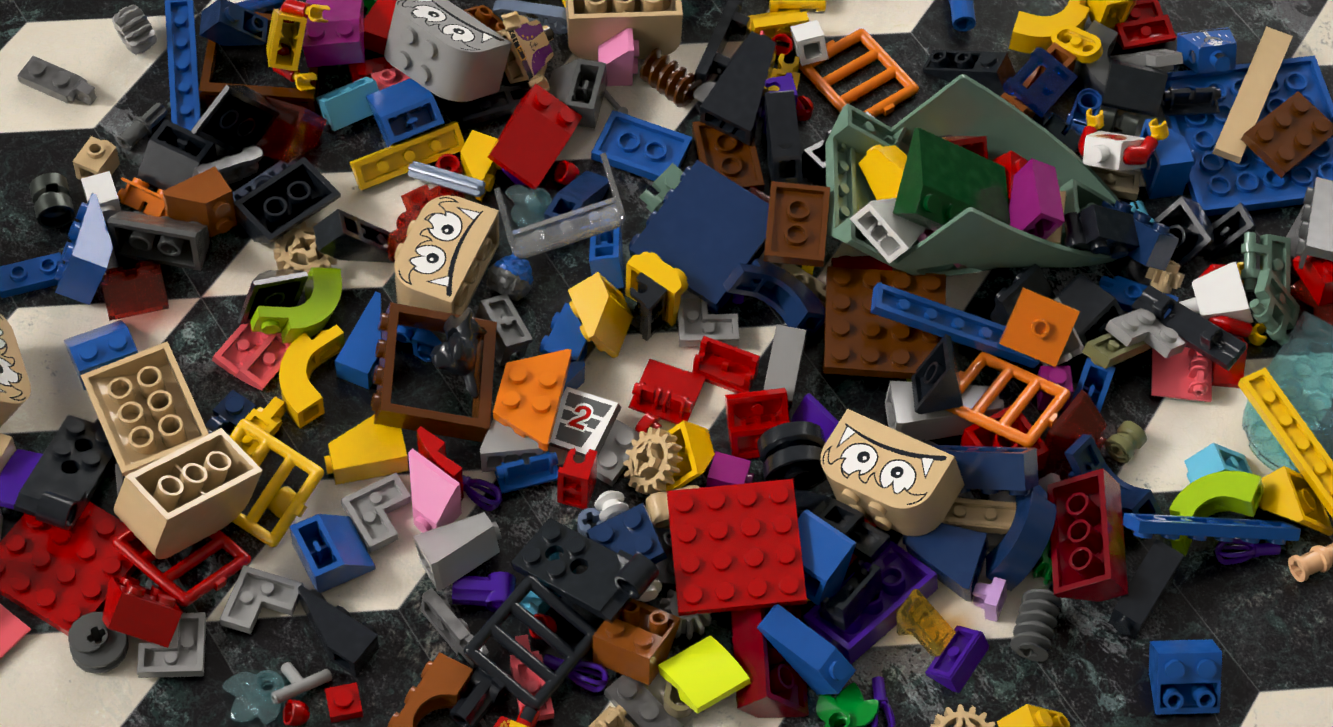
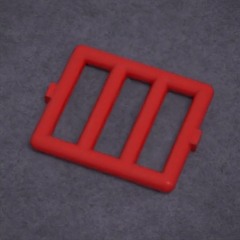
M130 529L122 532L112 540V545L169 596L176 599V602L183 607L189 606L212 589L220 590L226 585L229 577L241 570L243 565L247 566L251 562V556L221 530L208 536L212 539L210 542L164 573L151 563L157 558L149 549L140 553L129 544L137 538ZM222 548L234 558L186 592L173 582Z

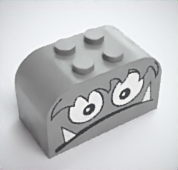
M397 0L384 50V57L392 66L433 94L451 101L467 102L499 92L512 43L448 0Z

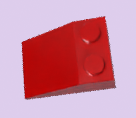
M535 83L520 100L487 158L535 191L572 136L582 116Z

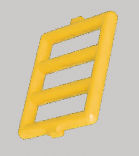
M242 419L230 437L238 445L246 434L260 442L250 457L258 466L261 465L270 450L285 459L248 515L245 516L240 513L232 522L273 548L279 544L297 516L301 518L308 508L304 504L324 476V470L248 419ZM294 466H297L308 473L309 476L272 532H269L257 524V522Z

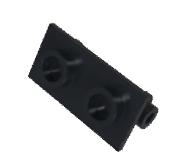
M1215 86L1195 88V90H1190V88L1173 89V87H1169L1168 90H1164L1161 102L1163 115L1219 114L1217 100L1221 99L1220 88H1215Z
M1046 111L1041 117L1043 123L1040 125L1083 160L1078 150L1081 134L1074 128H1070L1065 135L1063 132L1069 124L1055 112Z

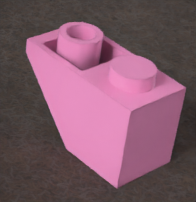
M626 28L598 46L597 62L606 63L607 86H632L633 74H638L639 40H633V28Z

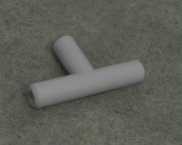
M286 662L281 666V672L291 684L272 692L271 699L275 704L282 703L331 681L332 673L330 670L324 669L303 678L291 662Z

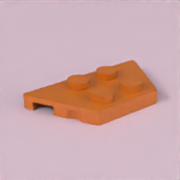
M565 349L508 362L505 365L493 409V419L504 426L511 427L521 437L528 436L533 439L543 451H548L572 359V350Z

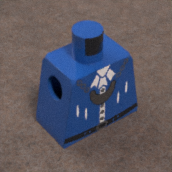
M1228 27L1177 33V51L1182 52L1183 64L1196 73L1225 72L1236 68L1237 44Z

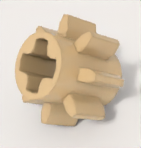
M1170 260L1165 271L1149 267L1145 277L1152 279L1150 283L1152 287L1162 293L1170 294L1172 288L1178 289L1181 287L1185 274L1179 273L1180 265Z

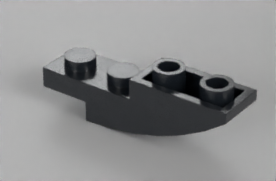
M794 490L797 518L800 517L803 511L809 510L855 541L856 546L853 554L872 564L890 544V536L865 522L864 513L825 495L804 490Z

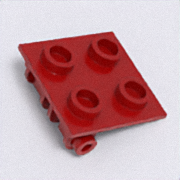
M649 359L639 383L636 382L633 387L632 394L634 395L628 408L645 414L650 412L655 417L659 415L660 419L674 424H679L683 420L688 421L706 377Z

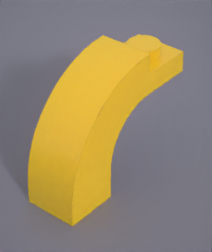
M1069 0L1064 10L1052 16H1037L1019 11L1009 49L1029 54H1043L1053 44L1051 35L1056 28L1063 25H1073L1083 30L1090 7L1085 6L1087 0Z
M338 325L333 326L329 330L321 331L313 340L304 332L292 342L282 358L279 370L282 400L285 402V409H287L288 415L299 429L325 413L323 397L310 383L309 379L319 365L338 354L345 344L344 332Z

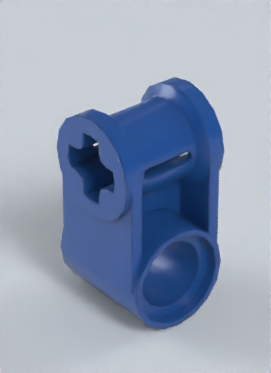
M1088 88L1078 93L1072 111L1066 120L1069 125L1063 132L1065 135L1070 128H1074L1078 133L1082 134L1084 127L1087 126L1086 111L1088 109H1092V116L1099 114L1102 97L1098 91Z

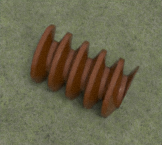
M656 48L644 60L640 70V78L644 82H648L650 87L657 89L660 94L665 95L669 101H673L677 107L688 105L695 99L693 93L702 85L701 79L694 83L695 75L693 73L686 75L687 69L685 67L678 69L679 64L676 60L670 62V56L668 54L661 56L662 50Z

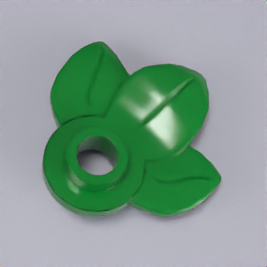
M854 682L843 689L836 698L820 695L816 704L817 716L825 722V727H839L841 724H846L844 727H864L874 720L879 710V701L875 699L864 701L861 690Z

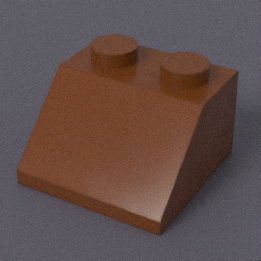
M215 166L162 191L167 217L179 221H195L202 225H208L210 237L219 233H225L237 225L232 190Z

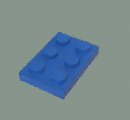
M612 110L591 152V159L655 181L672 163L680 169L692 145V137Z

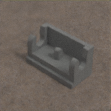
M508 294L481 300L475 318L497 322L495 358L499 366L506 365L510 361V356L515 352L519 359L523 358L529 343H532L533 339Z

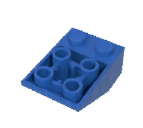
M94 193L91 194L88 203L82 202L79 207L76 219L80 221H73L68 233V238L72 242H66L61 255L62 261H65V264L59 263L54 279L59 281L55 293L90 305L102 280L113 250L97 195Z

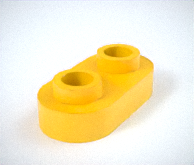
M1073 25L1060 26L1051 35L1052 43H1057L1075 55L1077 61L1081 63L1095 62L1103 54L1101 40L1097 36Z

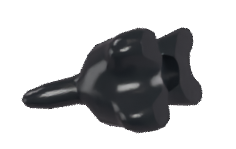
M467 308L460 317L456 318L450 315L444 324L447 341L434 347L431 352V359L437 369H445L450 374L463 376L468 392L474 399H477L479 394L473 370L477 360L475 343L476 338L479 335H485L487 331L481 329L480 325L473 318L474 311L471 308Z

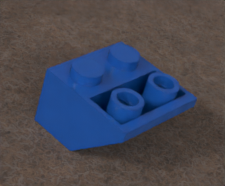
M411 78L366 96L387 147L443 126L445 123L432 93Z
M806 509L798 518L806 596L819 606L825 597L831 598L841 589L856 542Z
M317 514L289 526L292 545L315 590L320 593L376 569L349 516Z
M1213 639L1150 641L1149 677L1156 715L1220 713L1222 651Z

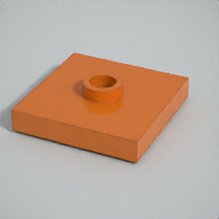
M1023 287L999 343L1056 367L1080 311Z

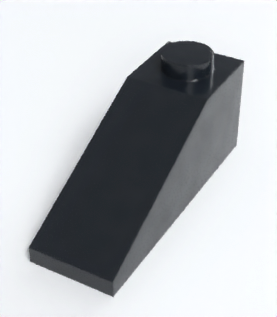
M337 209L313 227L318 251L338 260L395 263L394 256L397 246L401 243L400 236L340 209Z

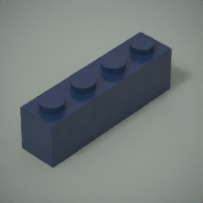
M930 445L955 456L965 484L960 493L970 492L971 489H980L981 494L999 493V490H1009V495H1025L1029 489L1039 485L1037 448Z

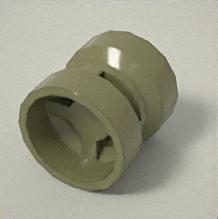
M1127 420L1118 427L1117 434L1111 435L1104 443L1105 449L1116 461L1128 463L1135 454L1134 450L1140 449L1146 443L1147 436L1139 425Z

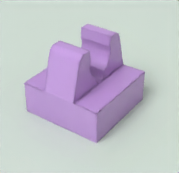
M994 577L991 584L976 583L972 593L975 596L973 604L984 609L985 619L998 621L1007 598L1006 580Z

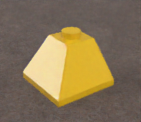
M683 420L668 430L671 435L678 438L675 444L682 446L677 456L683 457V461L677 463L676 466L681 470L680 473H674L672 476L675 483H666V492L682 488L702 475L713 459L715 453L707 428Z
M1283 466L1262 478L1264 492L1259 503L1261 509L1330 536L1333 534V528L1324 505L1300 473Z

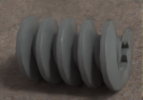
M1031 589L1023 593L1022 604L1019 607V615L1016 619V626L1013 630L1014 636L1011 639L1010 646L1016 654L1025 659L1043 662L1049 657V653L1046 650H1049L1052 645L1049 639L1054 636L1055 632L1052 628L1056 627L1057 620L1055 617L1060 612L1057 606L1062 604V600L1060 597H1056L1054 592L1050 590Z

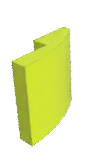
M711 635L658 664L660 675L678 689L680 700L697 714L751 684L750 678L739 663Z

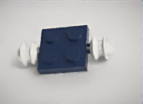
M613 490L605 491L598 497L594 506L600 512L599 518L602 523L587 530L591 540L615 553L623 550L632 556L635 553L642 554L654 564L668 558L648 510L643 503L629 509V506L623 503V493ZM655 579L644 594L635 600L648 602L655 599L662 589V583Z

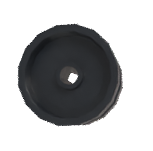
M795 421L777 425L764 432L757 442L759 457L763 463L764 481L793 479L794 490L804 491L826 481L827 477L821 465V452L826 441L821 427L812 422Z

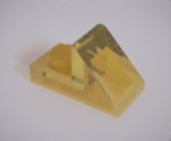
M913 589L897 611V634L913 635L931 656H940L956 633L918 589Z

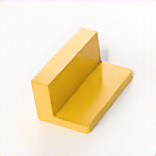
M799 9L749 15L750 25L748 31L749 34L753 31L759 35L761 31H764L765 35L771 39L779 33H786L792 37L790 27L809 22L806 11L800 12Z

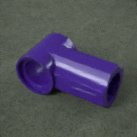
M493 572L488 577L463 576L453 583L452 604L486 606L488 610L496 612L515 590L516 577L508 572Z

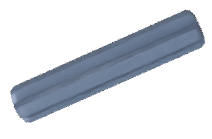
M413 161L408 166V175L411 178L475 197H480L485 193L486 184L482 180L417 161Z

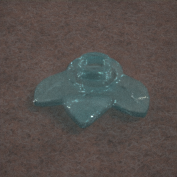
M520 184L509 187L506 190V195L515 204L511 210L513 221L520 227L527 228L534 225L542 234L547 233L544 213L552 202L550 194L543 188L528 190Z
M263 670L256 675L243 671L230 677L222 685L225 691L236 697L230 712L232 721L247 722L258 716L261 722L267 725L279 715L281 703L275 704L271 699L272 692L284 687L283 679L277 672ZM266 684L274 686L273 689L264 691L262 688Z

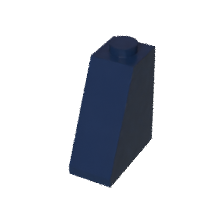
M941 523L936 529L925 535H903V545H906L909 554L937 573V579L962 599L972 602V593L976 583H978L989 549L987 533Z

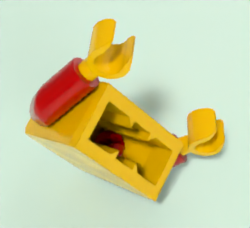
M286 0L283 2L280 10L273 9L266 47L268 66L272 67L274 72L284 78L295 82L298 90H312L315 87L310 84V80H317V75L313 72L300 74L298 69L307 18L309 17L312 22L327 23L328 20L323 19L322 13L323 10H330V7L317 4L311 5L297 0Z

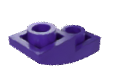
M17 449L0 473L1 507L14 509L13 505L21 488L43 454Z

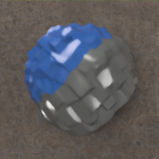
M513 254L496 261L488 269L486 275L487 287L501 295L508 294L509 298L513 301H519L532 290L534 279L529 261L520 259Z

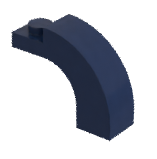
M755 259L751 265L738 263L723 283L728 293L752 296L764 301L780 314L788 327L806 330L807 336H814L825 322V307L816 295L795 276L770 262Z
M1082 434L1064 452L1072 468V471L1068 474L1069 478L1104 468L1120 484L1123 517L1124 513L1163 514L1150 489L1132 486L1112 472L1104 461L1092 435Z
M1040 485L1029 489L1025 495H1016V513L1012 525L1002 541L986 555V578L993 581L994 577L1006 580L1007 590L1010 592L1025 579L1038 562L1054 527L1057 505L1048 501V492Z

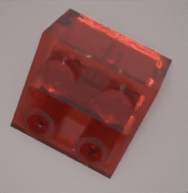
M152 260L136 263V268L124 270L122 266L105 271L106 274L102 277L101 285L109 321L169 309L159 263L153 264Z

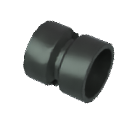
M1101 106L1100 111L1103 110L1104 126L1097 131L1135 136L1140 116L1126 112L1118 115L1117 110ZM1114 127H1118L1122 131H1114Z
M46 173L31 181L29 188L37 222L40 226L56 229L66 226L74 220L75 211L66 177L58 173Z

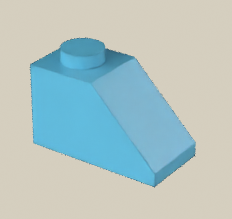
M1216 443L1210 444L1184 461L1188 469L1187 478L1190 483L1208 474L1222 471H1242L1253 474L1245 455Z

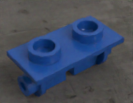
M545 451V454L529 457V464L527 465L524 464L523 459L508 463L501 462V466L495 467L496 471H494L501 493L558 480V457L556 452L550 453V451Z

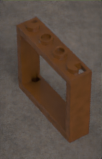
M254 12V13H256V14H258V15H260V16H263V17H265V18L268 19V26H267V36H268V35H269L270 24H271V19H272V14H265V13H260V12ZM209 39L199 86L202 108H209L226 84L243 85L212 82L219 44ZM323 66L309 68V73L313 72L317 75V80H310V84L315 87L312 90L300 91L297 88L257 85L244 86L260 93L281 114L315 116L317 108L315 98L319 95Z
M390 302L386 313L380 314V322L378 324V331H382V339H378L375 357L380 358L379 366L375 367L373 384L377 385V393H373L370 405L372 410L375 411L374 424L417 431L421 426L432 434L482 442L490 429L497 322L474 318L481 329L486 330L487 333L476 338L477 360L475 379L479 396L477 399L473 398L472 417L391 403L397 325L445 333L444 324L450 315L456 318L461 315Z

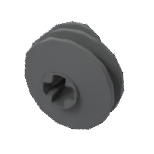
M91 612L81 616L72 624L68 631L69 648L74 662L85 672L94 674L109 672L118 667L125 659L129 648L128 636L126 634L106 627L102 620L103 612Z

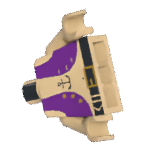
M517 11L501 15L506 28L496 33L512 43L504 70L510 84L528 80L531 88L536 83L546 91H549L550 86L544 74L547 62L553 57V50L549 44L554 38L553 30L547 25L542 26L538 20L529 22L527 17L519 15Z

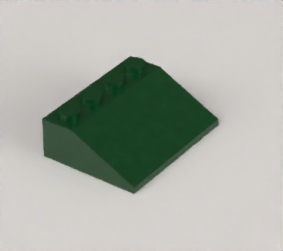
M915 128L893 214L936 231L965 209L973 207L1010 225L1005 167L921 128Z

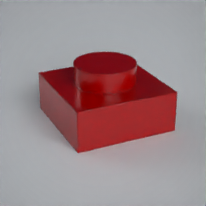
M357 682L325 688L331 723L363 717Z

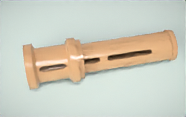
M1333 543L1325 547L1315 545L1310 549V552L1301 556H1291L1288 560V566L1293 577L1299 582H1304L1314 573L1319 571L1324 573L1330 570L1333 564Z

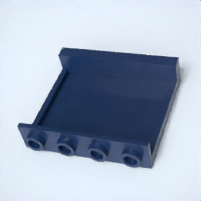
M697 160L692 167L688 166L684 170L678 186L667 192L663 200L664 204L659 211L651 213L646 222V228L642 233H637L632 238L629 244V252L631 257L633 255H640L642 252H653L666 264L683 271L687 276V290L707 302L708 310L714 314H719L734 294L728 293L723 285L738 263L751 265L755 259H760L764 254L769 204Z

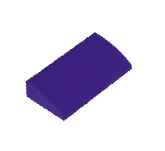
M890 541L888 547L872 564L864 563L867 571H869L873 564L881 567L883 589L846 631L820 617L821 604L819 606L815 605L803 615L804 621L809 627L835 646L850 664L854 663L938 589L937 573L893 541ZM854 573L843 581L842 587L854 575Z

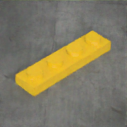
M453 121L351 161L350 165L358 188L364 190L407 173L409 171L408 166L413 161L430 164L437 161L444 154L458 153L465 142L458 122Z

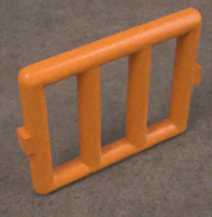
M862 28L837 42L834 40L827 42L826 48L828 58H831L861 41L869 50L867 53L825 77H822L814 67L826 60L804 66L799 64V69L839 112L847 103L850 104L893 78H896L904 88L863 112L868 111L874 118L882 113L886 116L894 111L896 105L917 94L919 91L918 85L871 35ZM877 59L886 68L885 71L841 96L831 87V85Z
M981 352L965 372L961 370L959 372L961 394L964 393L985 365L1001 373L972 409L963 405V407L947 409L946 411L1026 448L1032 447L1047 427L1052 428L1057 422L1058 412L1071 396L1070 390L987 352ZM1012 377L1028 384L999 421L984 415V412ZM1039 390L1055 396L1027 434L1011 427Z

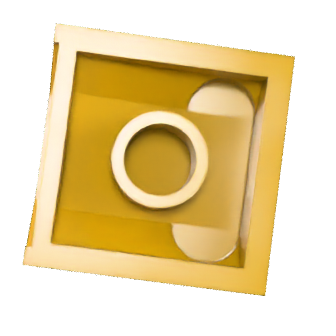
M642 252L640 255H633L626 266L625 295L633 299L629 293L630 288H634L638 292L636 277L641 272L667 289L665 321L673 326L677 320L681 295L688 289L687 276L680 269L673 268L663 262L653 252Z

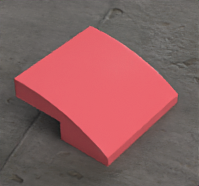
M251 323L241 324L215 353L212 361L243 382L263 390L279 372L282 358L292 343H282L281 333L264 334L263 332H252Z

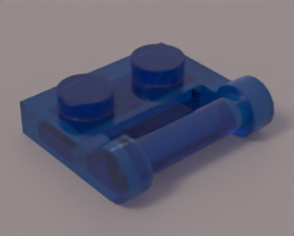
M1037 47L1030 54L1031 58L1013 78H1008L1002 87L1008 95L1017 97L1042 118L1074 83L1078 76L1046 50ZM1039 65H1043L1046 70L1030 88L1027 89L1022 84Z

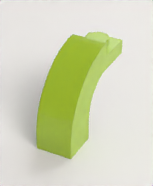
M311 267L304 286L306 302L296 307L258 306L250 321L252 332H263L264 334L281 333L282 343H292L304 332L309 337L317 334L327 324L340 300L342 293L341 269Z
M1222 471L1203 476L1190 483L1177 495L1169 509L1170 515L1208 517L1214 513L1231 511L1254 517L1264 492L1262 477L1242 471ZM1180 535L1178 540L1168 539L1171 541L1172 548L1186 557L1192 539L1186 535Z

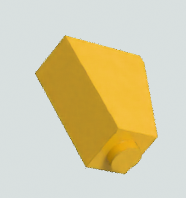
M875 145L866 152L867 155L858 164L876 200L897 198L907 155L896 145Z
M374 414L328 443L330 455L324 456L327 475L333 474L335 485L391 475L396 472L409 471L402 429L374 424Z

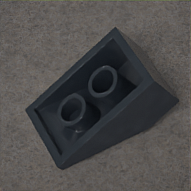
M226 84L192 128L191 132L238 154L245 147L256 146L280 115V112L260 93L244 85Z

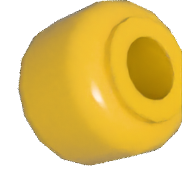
M284 486L279 489L267 508L278 518H281L297 493L291 487Z

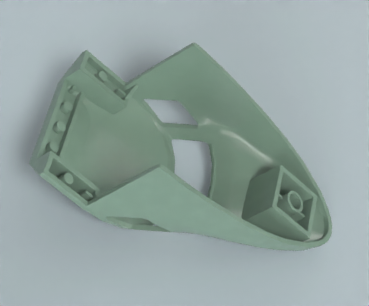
M965 74L956 77L893 127L884 124L847 103L842 108L825 143L826 187H830L827 234L893 268L913 276L925 275V273L952 276L1007 267L1031 268L1034 264L1040 268H1070L1094 266L1117 260L1108 255L1093 254L1091 251H1082L1065 246L1064 238L1066 237L1064 223L1061 244H1056L1019 230L973 207H969L921 242L916 240L907 251L889 264L850 220L855 213L870 201L876 200L858 163L867 155L866 152L875 145H896L908 156L915 128H921L936 136H987L988 159L991 161L1012 150L1027 161L1033 158L1056 168L1059 190L1066 191L1064 215L1070 212L1080 213L1081 210L1092 204L1102 206L1103 201L1115 204L1116 200H1119L1101 178L1088 165H1084L1083 160L1065 144L1011 103ZM954 264H961L968 268L958 269Z

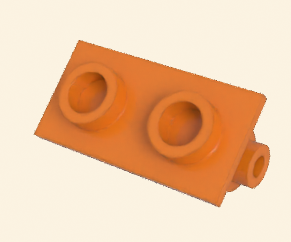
M136 177L132 181L121 178L127 184L125 189L121 188L117 194L121 204L141 211L146 202L148 204L143 212L144 214L156 217L167 216L162 194L164 190L158 189L157 193L148 189L150 186L148 183Z

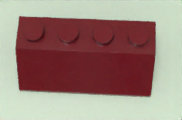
M1102 468L1047 485L1048 501L1057 505L1056 519L1050 536L1054 595L1061 598L1102 602L1129 594L1120 484Z
M801 604L782 606L802 622ZM772 607L731 611L734 659L746 672L751 684L736 692L737 709L757 718L808 716L807 683L757 629V626Z

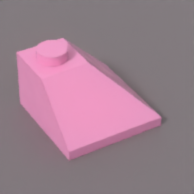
M412 448L408 455L413 521L417 529L424 533L453 523L462 514L461 490L459 482Z

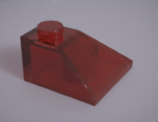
M265 96V99L280 112V115L256 144L257 147L262 149L263 156L289 163L317 146L327 119L307 108Z
M1081 390L1048 431L1045 445L1048 447L1049 453L1045 465L1068 463L1064 452L1082 434L1092 435L1099 451L1104 446L1107 440L1104 437L1107 424L1085 391Z

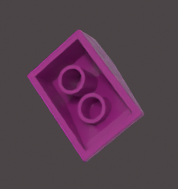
M306 0V3L311 5L317 4L330 7V10H323L322 13L323 19L328 20L327 23L312 22L309 17L307 18L302 44L307 66L319 67L364 63V0Z

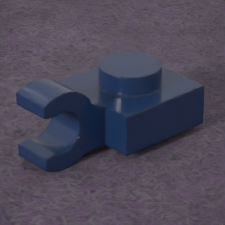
M232 390L213 409L214 417L205 424L206 428L209 429L208 433L210 434L220 428L225 432L229 428L234 430L239 421L245 419L253 408L257 410L256 405Z

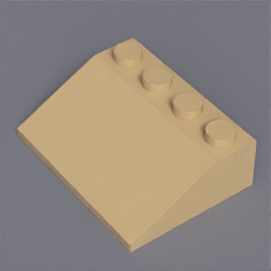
M168 341L80 375L123 476L209 434Z

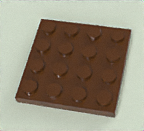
M827 266L823 373L911 379V376L916 373L917 368L943 337L870 313L873 288L880 282L946 305V274L925 273V275L913 276L903 271Z

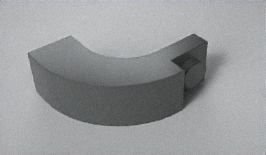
M1094 20L1086 32L1097 36L1101 40L1103 54L1097 61L1092 63H1081L1078 61L1077 66L1079 77L1085 89L1089 88L1098 91L1103 100L1110 64L1108 57L1114 50L1118 32Z

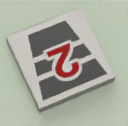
M566 387L561 398L549 446L567 452L575 448L576 455L585 457L589 449L598 451L599 455L622 407L617 402Z

